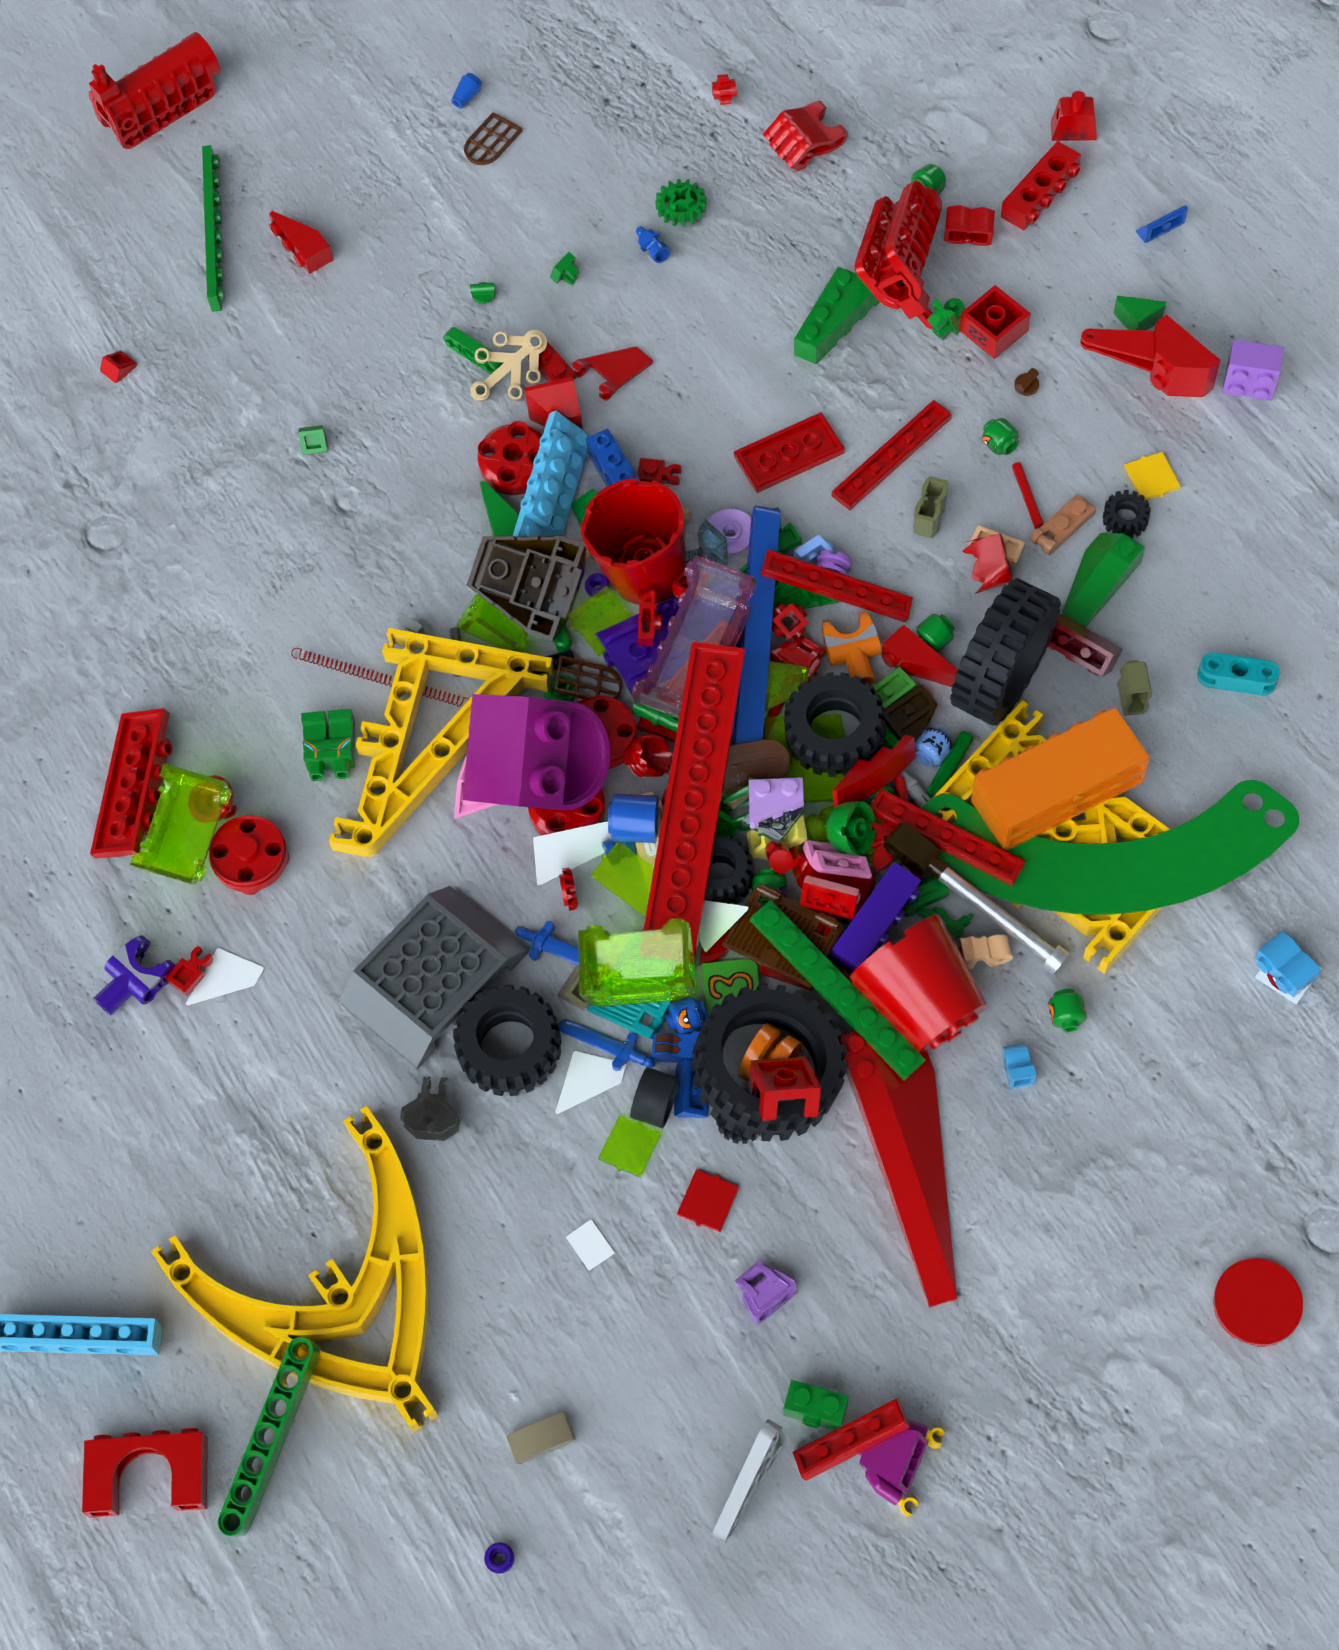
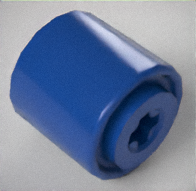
M613 795L608 810V833L611 834L613 842H657L658 795Z

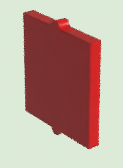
M696 1169L677 1215L695 1222L698 1227L702 1225L721 1232L739 1186L722 1180L719 1175L714 1177Z

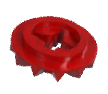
M562 868L563 874H559L564 906H569V911L576 910L578 902L573 873L570 868Z

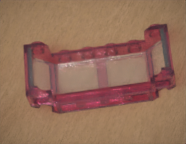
M695 555L693 561H689L685 568L684 576L687 577L689 587L686 593L682 592L680 595L678 612L676 616L673 615L670 618L667 627L669 632L666 639H662L659 643L657 660L649 666L647 678L644 677L641 681L637 680L632 690L633 700L637 705L648 706L678 719L692 642L736 647L750 615L751 606H748L749 600L756 589V581L753 576Z

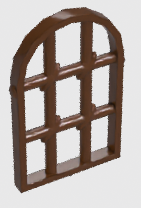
M492 112L468 138L464 145V154L471 163L476 165L493 163L520 135L522 128ZM493 118L498 120L492 128L485 127ZM502 122L508 125L502 134L494 132ZM511 128L517 130L510 139L504 137ZM482 130L488 132L480 141L474 140ZM494 135L497 137L491 146L486 147L482 145L489 136ZM500 141L506 142L498 152L492 150ZM469 144H475L476 146L469 153H467V148ZM482 148L485 150L478 160L471 158L477 149ZM490 153L494 155L490 159L483 160Z
M559 656L553 692L581 699L590 697L591 695L578 693V689L581 687L594 690L596 696L602 692L614 695L613 698L615 699L619 697L623 688L622 680L613 669L591 662ZM561 662L577 664L578 669L562 667ZM582 666L598 669L599 675L584 672ZM560 670L576 675V682L559 678ZM603 671L610 673L615 679L605 677ZM580 676L598 680L597 687L582 684ZM602 680L618 684L619 691L603 689L601 687ZM558 682L572 685V687H575L574 691L557 688Z

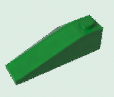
M1100 533L1083 554L1062 615L1086 628L1141 564L1145 547L1124 533Z

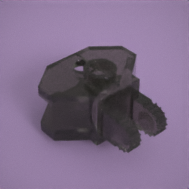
M424 1076L421 1093H418L415 1100L402 1107L400 1119L404 1123V1128L416 1139L445 1141L458 1133L460 1129L458 1112L449 1105L447 1100L448 1078L441 1077L438 1094H430L432 1087L431 1077Z

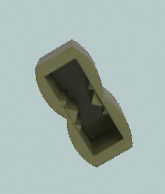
M931 476L925 480L921 499L915 507L914 534L932 538L937 533L940 516L943 514L947 503V480Z
M1133 660L1122 666L1120 670L1121 678L1117 682L1124 716L1144 714L1149 708L1148 700L1152 697L1146 663Z

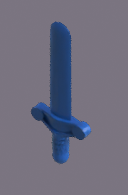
M551 921L546 922L544 927L537 933L522 926H518L515 929V934L518 937L532 942L529 957L533 961H537L541 953L545 951L590 971L596 972L602 968L603 962L599 957L552 937L555 925Z
M564 1019L558 1024L559 1030L562 1033L616 1056L612 1062V1068L615 1071H620L622 1066L630 1060L649 1068L655 1065L652 1057L634 1050L637 1042V1035L635 1033H629L623 1043L571 1020Z

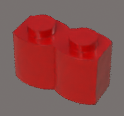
M962 205L947 207L944 241L953 244L992 245L995 211L985 207L970 209Z

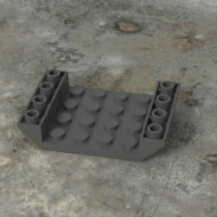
M451 886L427 894L353 970L338 1002L415 1068L419 1069L437 1050L434 1041L458 1017V1014L464 1011V1005L468 1001L472 1002L475 999V995L482 992L505 967L512 971L529 953V950Z

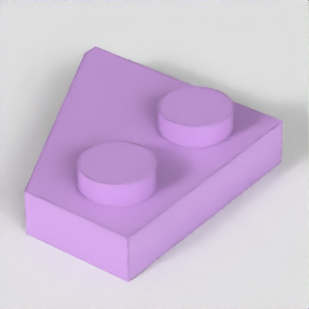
M803 778L749 780L750 829L759 827V822L772 817L774 820L783 816L787 811H794L804 806Z

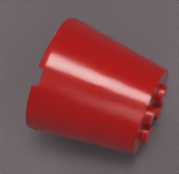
M632 478L607 486L596 494L585 508L586 514L583 522H581V535L587 550L615 591L624 600L639 605V596L650 589L657 591V603L667 600L674 595L671 590L674 578L687 568L684 512L680 500L669 487L654 480L646 482Z
M939 915L930 916L905 930L903 933L906 937L896 944L892 945L890 941L860 964L850 975L849 980L919 1054H923L931 1049L935 1050L946 1041L951 1042L962 1033L960 1030L975 1023L979 1019L978 1015L987 1007L983 995Z

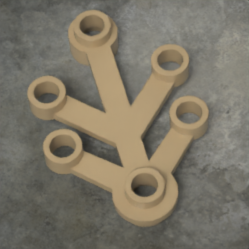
M530 330L525 336L506 335L504 332L494 334L493 343L496 347L501 348L505 345L521 346L516 353L490 352L485 348L476 350L475 360L478 363L500 362L503 364L484 381L473 383L470 394L475 401H485L489 397L490 389L510 371L511 381L507 394L511 400H519L523 393L520 387L521 361L528 355L529 370L526 373V381L532 385L539 382L541 378L538 371L539 354L547 346L546 336L539 330ZM499 335L505 338V342L502 344L496 342V337ZM532 338H537L539 340V345H531L530 340ZM479 352H485L487 358L485 360H480L477 354ZM532 372L538 376L535 381H531L528 377ZM482 386L485 389V393L482 395L477 394L476 388ZM515 388L519 390L520 394L518 397H513L510 391Z

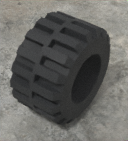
M716 834L711 865L714 863H725L730 865L734 872L724 879L709 877L705 901L727 904L733 901L736 905L740 902V896L745 898L748 894V888L751 889L752 856L751 854L749 855L747 846H742V842L736 838L733 841L731 835L726 834L725 838H722L720 834Z

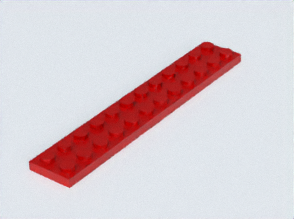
M692 642L639 952L640 956L695 963L746 652L745 648Z

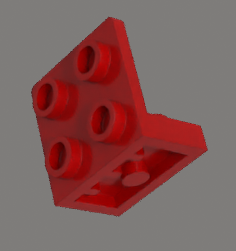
M813 868L811 875L805 876L800 906L854 919L866 885V878L820 873Z

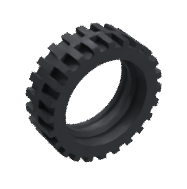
M1019 578L1009 581V584L1003 587L1000 595L996 596L991 607L987 609L982 622L977 626L976 632L967 646V651L961 659V665L956 672L955 682L952 685L951 704L992 726L999 725L1021 698L1023 691L1029 685L1030 679L1034 672H1036L1038 664L1046 652L1047 645L1051 641L1053 630L1058 622L1057 618L1060 615V599Z
M759 984L756 991H751L749 986L740 988L737 997L733 993L726 995L721 1006L717 1003L712 1008L709 1017H706L692 1051L694 1056L691 1061V1071H696L692 1080L694 1089H702L699 1100L702 1105L707 1103L711 1105L712 1111L710 1115L715 1120L719 1117L726 1120L725 1128L730 1131L737 1127L744 1131L743 1137L751 1139L753 1134L761 1135V1141L770 1142L773 1135H779L780 1141L789 1140L793 1131H796L797 1135L800 1136L807 1132L811 1124L815 1127L822 1120L824 1114L828 1113L843 1086L845 1081L843 1077L848 1069V1062L843 1061L848 1053L847 1045H840L839 1043L843 1033L840 1027L835 1029L832 1027L831 1023L834 1017L829 1012L823 1014L818 1009L820 1003L815 999L810 1003L802 998L803 992L796 990L795 994L785 992L786 986L777 985L776 990H770L767 984ZM768 1023L789 1032L801 1041L813 1060L815 1076L821 1086L818 1117L804 1116L805 1098L778 1102L776 1119L762 1121L759 1114L760 1098L742 1089L732 1079L724 1065L723 1049L731 1033L743 1026Z

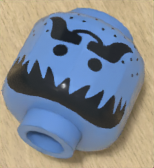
M929 727L925 729L915 741L916 759L927 767L941 765L953 749L950 734L943 728Z

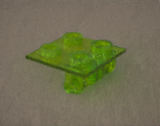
M605 586L567 615L572 621L570 623L571 628L575 632L579 630L598 657L606 650L597 639L596 633L631 617L608 586Z

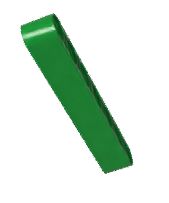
M297 1337L289 1343L218 1517V1528L224 1535L242 1536L251 1528L319 1359L320 1348L311 1339ZM307 1344L309 1346V1354L306 1358L300 1359L298 1350L301 1345ZM296 1372L298 1381L295 1386L290 1388L287 1384V1377L290 1373ZM280 1400H284L287 1406L286 1411L281 1416H278L275 1410L276 1404ZM269 1428H272L275 1432V1438L272 1443L266 1444L264 1434ZM257 1457H261L263 1468L260 1472L256 1473L253 1470V1461ZM246 1485L252 1491L251 1498L247 1502L241 1498V1491ZM234 1514L240 1518V1526L235 1531L229 1525L230 1518Z

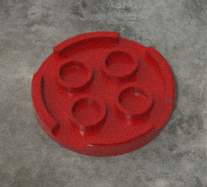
M1250 1258L1236 1262L1224 1271L1215 1287L1213 1306L1220 1325L1231 1337L1247 1344L1256 1345L1257 1347H1267L1284 1341L1296 1329L1303 1313V1297L1298 1283L1285 1268L1270 1260Z

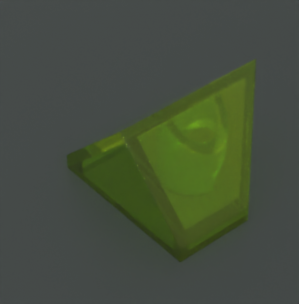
M770 661L768 665L765 711L789 700L793 691L798 692V686L802 682L806 681L808 683L809 668Z

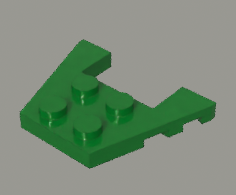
M791 522L779 534L778 553L784 554L802 545V538ZM747 563L736 573L737 580L744 591ZM775 580L773 610L782 603L785 606L789 603H793L794 606L799 604L802 609L840 602Z

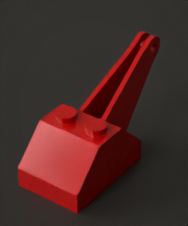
M1167 314L1156 322L1154 331L1089 328L1082 332L1080 340L1081 346L1086 350L1100 353L1150 372V381L1153 386L1164 392L1167 396L1204 397L1214 388L1221 361Z

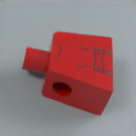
M1075 91L1071 97H1061L1051 119L1052 141L1097 140L1094 98L1086 97L1082 91Z

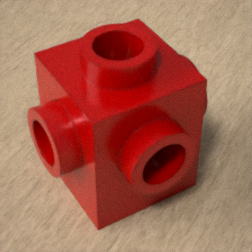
M782 603L773 610L774 617L772 618L773 625L771 630L779 639L784 637L786 640L790 638L795 640L806 631L804 626L809 623L805 619L807 614L799 604L794 606L793 603H789L785 606ZM787 616L792 619V624L789 627L783 624V619Z

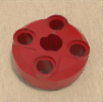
M515 421L489 432L479 443L477 454L479 470L485 482L491 488L503 494H525L527 481L533 470V461L537 456L542 435L522 421ZM518 435L523 436L522 438H515ZM487 453H494V454L491 455V456H486V455H485V454H487ZM507 478H512V479H513V480L510 481V482L504 481V480L507 479Z
M590 696L578 701L577 703L592 710L605 727L610 744L609 769L619 766L624 762L627 749L638 737L636 721L631 711L624 703L609 696ZM599 709H606V710H607V711H605V712H603V713L597 712ZM624 733L630 734L629 737H620Z
M600 789L591 801L573 810L528 807L529 817L540 836L602 823L605 815L604 794L602 789ZM591 811H595V812H596V813H594V814H588V812H591ZM555 827H563L559 830H554Z
M255 815L239 816L224 823L214 834L209 847L210 864L218 880L226 887L242 892L245 895H253L273 884L281 876L289 862L287 844L281 831L271 821ZM255 828L252 832L245 833L247 829ZM280 851L278 855L270 856L272 852ZM227 853L225 857L217 858L220 854ZM253 876L251 880L243 882L245 877Z

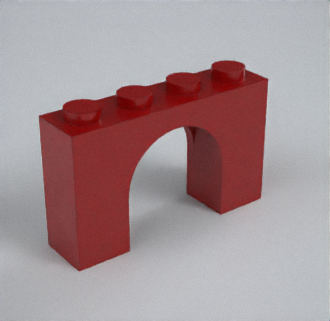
M185 1428L181 1430V1433L170 1434V1431L156 1430L149 1436H141L140 1433L129 1432L124 1433L123 1438H112L111 1435H95L93 1440H84L82 1513L89 1518L119 1516V1485L121 1475L131 1461L145 1454L161 1455L168 1460L172 1473L171 1506L177 1511L207 1509L208 1437L203 1432H199L197 1428Z

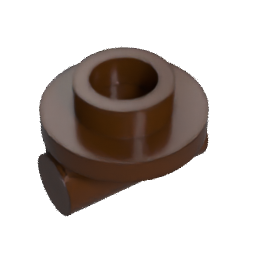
M1031 368L1027 373L1020 374L1015 379V390L1024 396L1035 394L1039 389V380L1037 378L1039 372L1035 368Z

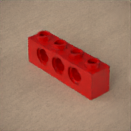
M1057 141L1002 202L1001 218L1022 230H1025L1030 224H1034L1039 218L1040 212L1044 208H1049L1056 194L1062 193L1066 188L1067 182L1078 175L1081 169V165H1079L1081 154Z

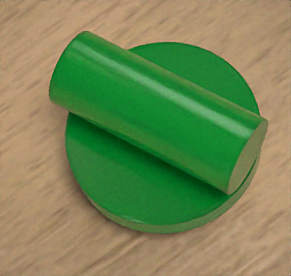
M481 282L470 284V291L475 302L487 304L495 298L494 283Z

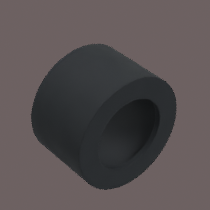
M646 1067L635 1092L630 1118L663 1129L674 1105L680 1078Z

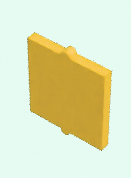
M1163 452L1147 457L1141 456V459L1124 464V469L1139 496L1142 494L1145 497L1144 501L1157 496L1163 497L1164 494L1178 490L1181 487Z

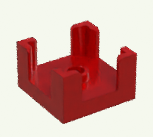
M806 1057L751 1060L748 1090L754 1096L756 1091H760L759 1114L762 1121L775 1120L777 1117L778 1100L805 1098L804 1116L818 1117L821 1086Z

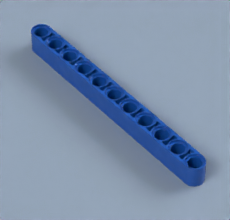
M756 505L753 508L751 517L741 631L743 637L740 643V648H745L746 652L733 725L732 745L763 739L775 580L762 576L760 573L767 550L778 552L781 511Z

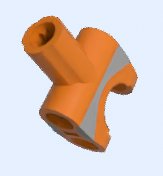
M867 612L858 613L860 626L851 634L840 633L834 626H831L829 620L823 621L824 649L826 650L830 667L846 664L850 678L858 676L863 679L864 685L867 683L873 684L875 678L868 658L879 656L882 652L876 628Z

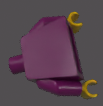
M907 1419L910 1428L863 1451L859 1455H862L860 1465L866 1470L865 1478L874 1491L891 1504H898L900 1512L904 1516H913L905 1510L904 1505L907 1501H910L918 1507V1501L912 1497L905 1499L902 1497V1493L908 1495L927 1444L933 1449H938L943 1445L940 1442L934 1441L932 1435L936 1434L943 1437L945 1432L937 1427L930 1431L927 1426Z

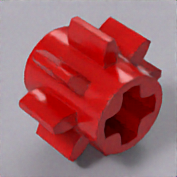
M728 74L717 75V81L712 82L713 99H719L720 105L731 104L732 97H737L735 79L729 80Z

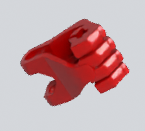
M815 101L800 108L784 110L763 133V136L770 142L771 148L777 151L778 156L785 160L786 164L795 171L805 169L807 163L812 159L811 156H821L839 148L848 137V132L842 125L828 127L820 123L825 116L827 108L822 101Z

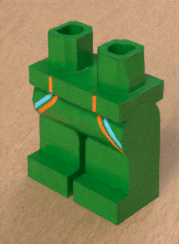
M352 710L328 711V720L325 711L301 713L304 740L303 759L311 781H322L325 779V770H334L335 778H349L351 768H355V719Z

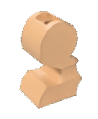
M993 935L988 938L986 936L981 938H975L974 936L960 938L957 947L969 970L975 968L974 966L977 961H984L989 967H994L1013 959L1007 935Z

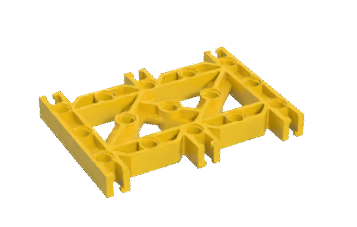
M1022 700L935 796L951 794L971 805L974 777L976 776V773L973 771L982 770L987 767L993 768L999 765L1004 758L1008 756L1015 757L1023 753L1030 745H1039L1045 742L1047 739L1043 736L1035 735L1042 727L1044 715L1035 710L1032 714L1034 719L1027 725H1023L1020 719L1026 720L1029 717L1027 714L1029 704ZM1007 734H1014L1017 737L1010 738ZM1119 795L1085 811L1084 820L1069 819L1037 835V837L1076 844L1117 843L1116 834L1128 842L1154 836L1170 829L1127 797H1118ZM940 809L937 813V817L951 824L957 819L953 809L949 811ZM1140 826L1145 831L1140 832L1135 830L1133 827ZM1058 832H1065V833H1067L1069 836H1068V837H1061V836H1059L1057 833H1058ZM1012 902V905L1017 909L1021 906V904ZM1162 908L1113 915L1053 912L1086 937L1095 936L1085 948L1083 958L1086 961L1090 962L1100 947H1104L1107 951L1111 952L1107 958L1104 956L1101 963L1097 966L1099 971L1106 974ZM1118 934L1123 939L1115 940L1110 935Z

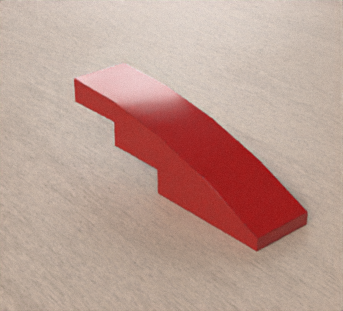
M904 735L893 749L882 747L869 762L859 759L832 790L834 807L848 801L860 802L897 777L916 758L914 737Z

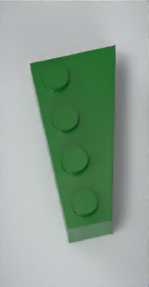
M837 267L794 338V356L817 364L837 345V341L843 335L846 336L852 330V326L859 319L862 320L873 306L876 307L880 303L856 273Z

